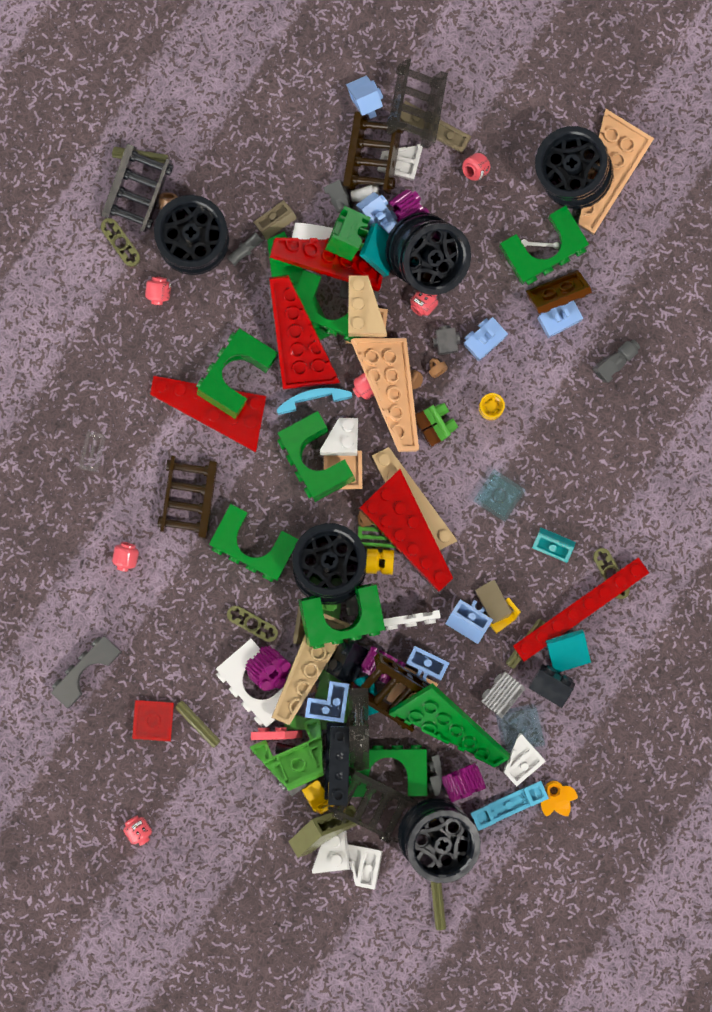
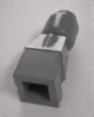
M337 180L323 187L325 193L330 195L331 203L338 213H341L344 206L351 208L350 195L343 186L342 180Z
M634 339L626 341L618 348V352L604 357L592 370L603 383L610 382L613 379L611 376L620 371L627 361H630L638 354L639 344Z

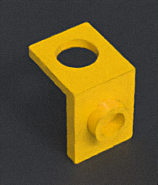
M507 598L506 602L508 606L512 607L514 612L512 611L508 618L490 624V627L496 634L515 621L521 613L510 598Z
M317 779L301 790L313 811L319 814H323L334 806L328 805V800L324 799V789Z

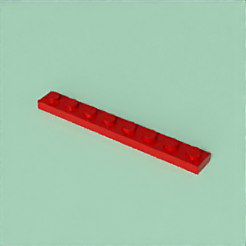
M639 557L514 644L513 648L523 662L547 646L546 640L563 635L648 575L649 571Z

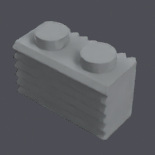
M506 672L499 674L495 678V684L491 689H487L483 693V699L481 700L487 708L501 719L526 689Z

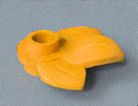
M558 781L548 782L544 789L549 799L541 802L543 813L545 816H549L555 810L560 815L569 816L571 809L570 801L578 798L576 791L570 786H562ZM552 787L557 788L556 794L550 792Z

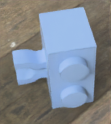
M366 75L346 84L350 97L361 115L367 114L370 119L376 117L375 110L383 107L381 102L383 95L380 89L377 88L374 80L370 81Z
M373 192L356 204L362 214L371 217L368 222L369 227L371 224L377 223L389 234L397 224L396 220L398 218L392 210L389 211L387 208L388 202L383 195L379 196Z
M573 300L566 305L553 308L549 312L541 313L537 319L547 337L550 338L583 320V317Z
M493 317L490 320L487 318L478 325L480 327L475 333L471 331L464 338L466 340L464 346L478 361L485 357L508 335Z
M460 599L445 624L478 644L493 619L483 614L485 611L483 607L481 610L475 608L477 601L474 600L470 606Z
M414 646L405 664L417 669L418 672L415 675L418 677L423 672L422 679L425 681L427 675L441 681L449 662Z

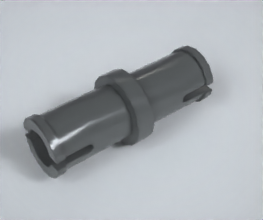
M254 232L244 243L241 242L239 247L227 258L236 266L246 255L249 256L251 251L263 240Z

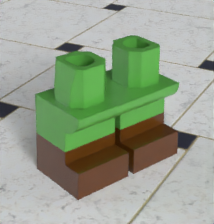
M445 403L437 406L432 405L422 412L415 414L416 424L421 432L424 431L422 434L430 448L450 437V433L458 428L454 419L446 423L443 422L441 417L449 413Z

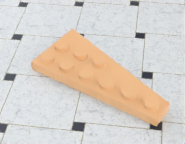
M607 109L604 112L599 138L602 140L612 160L614 169L613 181L607 194L598 203L581 209L578 226L593 235L654 140L653 137ZM596 171L593 173L591 179H594L597 175Z
M353 338L351 343L398 452L418 451L419 444L407 338Z

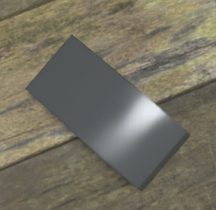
M439 754L431 756L432 760L428 761L431 771L436 772V775L429 777L430 781L427 782L430 793L434 792L435 796L439 795L442 783V768Z

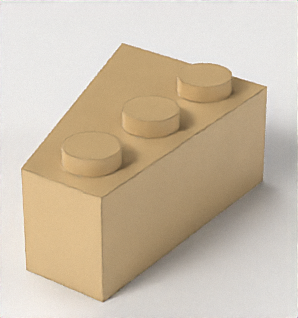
M349 276L348 337H387L384 322L368 276Z

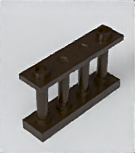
M355 112L343 186L347 190H355L358 184L383 186V191L391 195L396 183L394 174L400 137L405 128V124L399 116L395 115L394 123L368 121L365 115L362 116L360 112ZM367 128L391 130V142L365 139L364 132ZM364 147L389 149L388 160L362 158L361 150ZM361 165L386 168L385 179L359 176L358 169Z
M171 455V460H167L166 471H169L163 514L159 516L157 524L160 532L165 533L166 527L185 529L199 533V538L207 539L218 467L217 462L209 461V465H205V467L176 463V456ZM174 470L204 474L207 477L206 484L201 486L174 482ZM171 490L201 493V495H204L203 503L192 504L171 501ZM173 508L198 512V514H201V521L190 523L167 519L168 510Z
M378 652L374 657L376 669L361 686L353 682L350 684L351 695L355 700L364 702L392 719L402 729H408L413 732L415 730L413 724L408 725L404 723V719L398 716L395 718L390 716L389 710L406 700L411 693H417L430 684ZM381 674L389 675L391 679L376 696L367 691ZM397 683H402L406 686L404 691L391 705L382 701Z

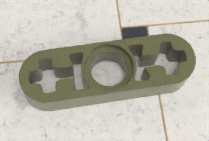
M112 218L103 220L101 230L123 262L129 267L137 266L140 262V255L118 223ZM106 224H114L113 230L115 231V233H117L118 231H120L121 233L116 234L112 239H110V237L113 236V234L110 232V230L105 231V229L107 228ZM118 238L126 240V245L123 248H118L115 245ZM128 249L131 255H137L135 257L136 261L127 262L128 255L125 252L122 255L121 252Z
M600 548L594 552L593 561L604 580L608 579L606 577L607 569L613 568L616 572L619 571L618 566L607 549ZM599 552L602 554L606 553L605 561L607 563L611 561L612 565L606 566L603 570L601 568L604 565L603 561L597 560ZM630 588L624 591L623 596L619 594L615 598H626L629 595Z
M232 606L228 609L227 618L232 623L266 642H272L277 638L278 630L270 623L239 606ZM239 609V614L243 617L245 613L249 615L245 618L244 625L240 624L241 619H232L233 615L230 614L232 610L236 611ZM251 618L258 621V627L253 630L247 627V621ZM261 623L265 624L263 628L266 630L273 629L274 637L267 639L264 632L261 631L260 635L256 633L261 628Z

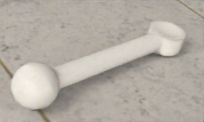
M525 239L521 241L524 247L528 245L553 247L554 249L560 248L559 242L539 243L528 242Z

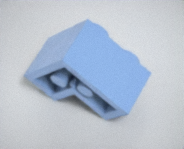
M330 681L327 700L308 697L305 717L344 723L349 684Z

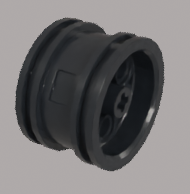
M567 126L557 129L542 141L535 157L537 177L548 196L562 207L567 206L569 209L590 207L598 203L611 187L614 173L612 160L602 140L587 128ZM594 153L595 156L593 159H586L587 154ZM562 158L559 164H553L554 159ZM596 171L597 175L594 179H591L593 173ZM558 176L562 182L554 186L551 182ZM575 183L581 184L579 189H572Z
M185 195L171 200L161 209L155 220L154 238L160 254L172 269L182 274L201 275L210 272L222 262L228 251L229 231L224 215L218 206L202 196ZM184 213L188 215L184 219L177 221L176 217ZM200 216L208 218L204 224L198 223L197 219ZM170 231L178 232V236L175 239H170L168 234ZM211 232L219 233V239L210 241ZM199 248L206 250L205 255L202 257L196 255V251ZM177 249L186 253L182 259L175 256Z
M418 212L402 218L393 227L386 241V261L391 271L398 278L421 293L428 295L447 293L462 282L470 267L471 247L467 237L452 224L430 213ZM435 232L434 237L431 238V234Z
M324 523L308 529L299 538L293 551V574L299 590L306 597L319 596L322 605H336L351 599L355 595L354 588L363 585L366 575V551L360 538L349 528L336 523ZM321 542L327 543V545L323 547L317 548L316 544ZM339 546H344L347 548V551L341 554L336 549ZM307 558H314L316 562L313 565H307L305 560ZM348 563L357 565L356 572H347ZM312 577H315L321 583L315 585L310 580L312 579ZM334 578H339L342 583L339 586H334L331 581Z
M431 798L413 805L402 818L398 828L399 847L404 857L409 861L414 870L428 881L435 883L456 881L471 871L478 860L481 847L479 832L463 811L450 801ZM451 822H456L454 828L448 829V825ZM424 834V838L421 841H416L418 835ZM424 853L430 856L425 861L420 860ZM444 855H449L448 859L441 861Z

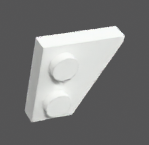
M423 144L398 149L394 176L414 181ZM389 150L382 151L381 160H388ZM378 167L377 171L385 173L386 168Z
M339 418L321 447L320 455L357 456L358 418Z
M519 733L503 771L518 786L546 761L523 734Z
M346 831L321 845L312 869L313 874L350 870Z
M348 844L349 863L356 886L376 889L382 850Z

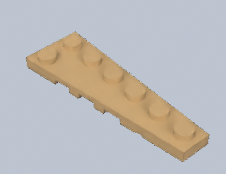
M388 447L372 455L385 483L401 469L439 550L457 542L452 532L391 449Z
M324 614L325 621L331 628L344 629L350 626V624ZM304 635L271 718L290 725L339 644L332 645V642L324 644L325 647L313 649V646L307 645Z

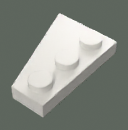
M440 611L383 619L384 625L387 630L398 629V625L405 624L406 627L417 626V622L424 621L425 625L436 623V619L440 618Z

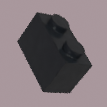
M343 639V643L338 645L326 672L349 684L354 683L369 650L348 639Z
M542 664L532 679L529 689L562 708L574 690L575 683L569 676H562L557 673L556 669L552 666Z

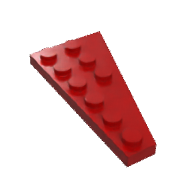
M275 238L273 241L270 258L349 282V276H368L374 291L378 292L381 288L383 276L360 256L361 250H358L352 261H349L325 250L329 238Z
M289 275L269 277L283 389L340 383Z
M153 376L151 396L256 453L266 396L236 391L246 397L247 401L237 418L234 419L198 396L196 383Z
M399 469L359 510L422 576L440 592L453 579V576L401 469Z

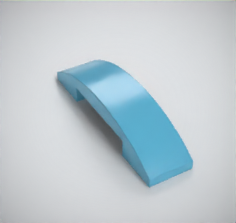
M319 388L305 391L284 402L277 409V413L281 415L296 411L295 403L330 395L333 397V402L352 398V393L337 388Z
M539 781L471 812V816L478 831L519 811L549 799L542 782Z

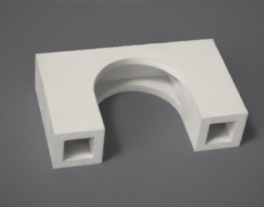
M250 639L216 668L218 671L216 675L223 683L227 681L231 686L229 690L235 697L240 696L243 700L241 704L248 712L252 710L256 715L254 720L261 727L263 725L268 727L275 721L271 717L283 688L271 698L264 700L253 698L246 692L243 685V676L246 671L247 660L253 659L254 655L256 656L257 653H260L258 645Z

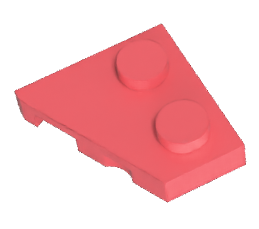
M277 727L275 731H270V728H258V732H251V740L302 738V730L287 731V727Z

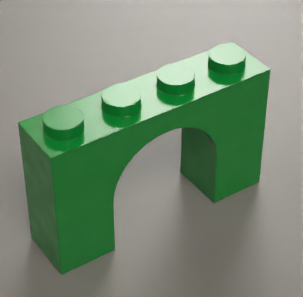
M567 206L553 212L548 217L560 238V249L555 256L549 259H537L531 256L517 234L500 243V249L522 285L526 283L528 286L538 280L537 277L544 274L546 276L553 272V267L558 264L564 266L571 261L570 257L574 255L579 257L587 252L586 248H588L589 243Z
M303 270L296 291L314 328L317 330L319 327L326 329V333L332 336L342 335L344 340L349 342L353 338H361L348 337V313L336 320L325 319L317 313L314 307V298L321 282V276Z
M240 328L236 333L232 332L227 340L229 344L226 348L222 347L217 355L219 359L216 363L212 362L206 371L208 375L205 379L202 377L196 385L198 396L234 419L237 418L245 406L247 398L231 389L225 383L222 377L224 367L230 362L243 360L267 373L278 355V352Z
M318 411L278 432L280 439L277 440L281 449L287 450L289 455L286 458L291 466L295 465L298 470L295 474L299 482L304 481L306 495L308 498L312 497L315 502L355 481V477L345 459L321 471L311 470L303 464L302 453L304 448L313 440L329 432Z
M230 504L209 543L212 546L211 551L222 555V553L229 555L228 559L236 564H239V562L246 564L245 568L253 573H256V571L263 573L262 577L270 582H273L274 579L278 581L299 539L281 531L268 554L259 558L246 556L238 547L237 536L248 513Z
M370 583L354 588L358 604V615L355 621L344 629H334L327 624L319 596L315 595L298 599L307 645L313 646V649L325 647L324 644L332 642V645L343 643V639L358 640L362 638V635L376 636L381 634L380 631L385 630L377 585Z
M392 745V749H384V746H372L370 750H364V746H353V750H349L350 797H369V772L373 764L382 758H394L404 765L407 771V796H427V749H422V745H411V749H403V745Z

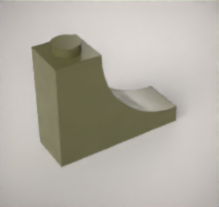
M351 805L312 819L288 842L297 858L312 853L336 835L359 825L362 819L355 807Z

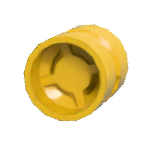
M496 393L485 395L479 404L480 415L487 420L498 419L505 408L503 398Z
M367 549L366 573L377 574L380 571L382 574L393 575L394 550L379 552L378 549ZM379 559L385 560L384 565H379Z

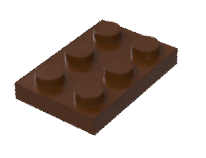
M579 270L526 290L527 297L538 314L549 312L553 308L566 305L573 300L584 298L592 293L590 285Z

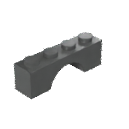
M106 636L96 638L91 644L93 648L89 652L84 651L78 658L80 662L76 666L71 665L66 670L65 674L67 676L62 681L58 679L53 684L51 694L67 709L82 695L79 684L82 672L93 664L99 663L110 666L122 653Z

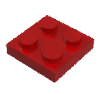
M135 700L132 739L171 742L174 703Z

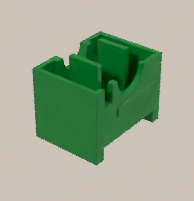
M344 206L335 222L325 250L352 261L357 251H360L364 245L361 237L365 238L369 230L364 228L368 227L371 217Z

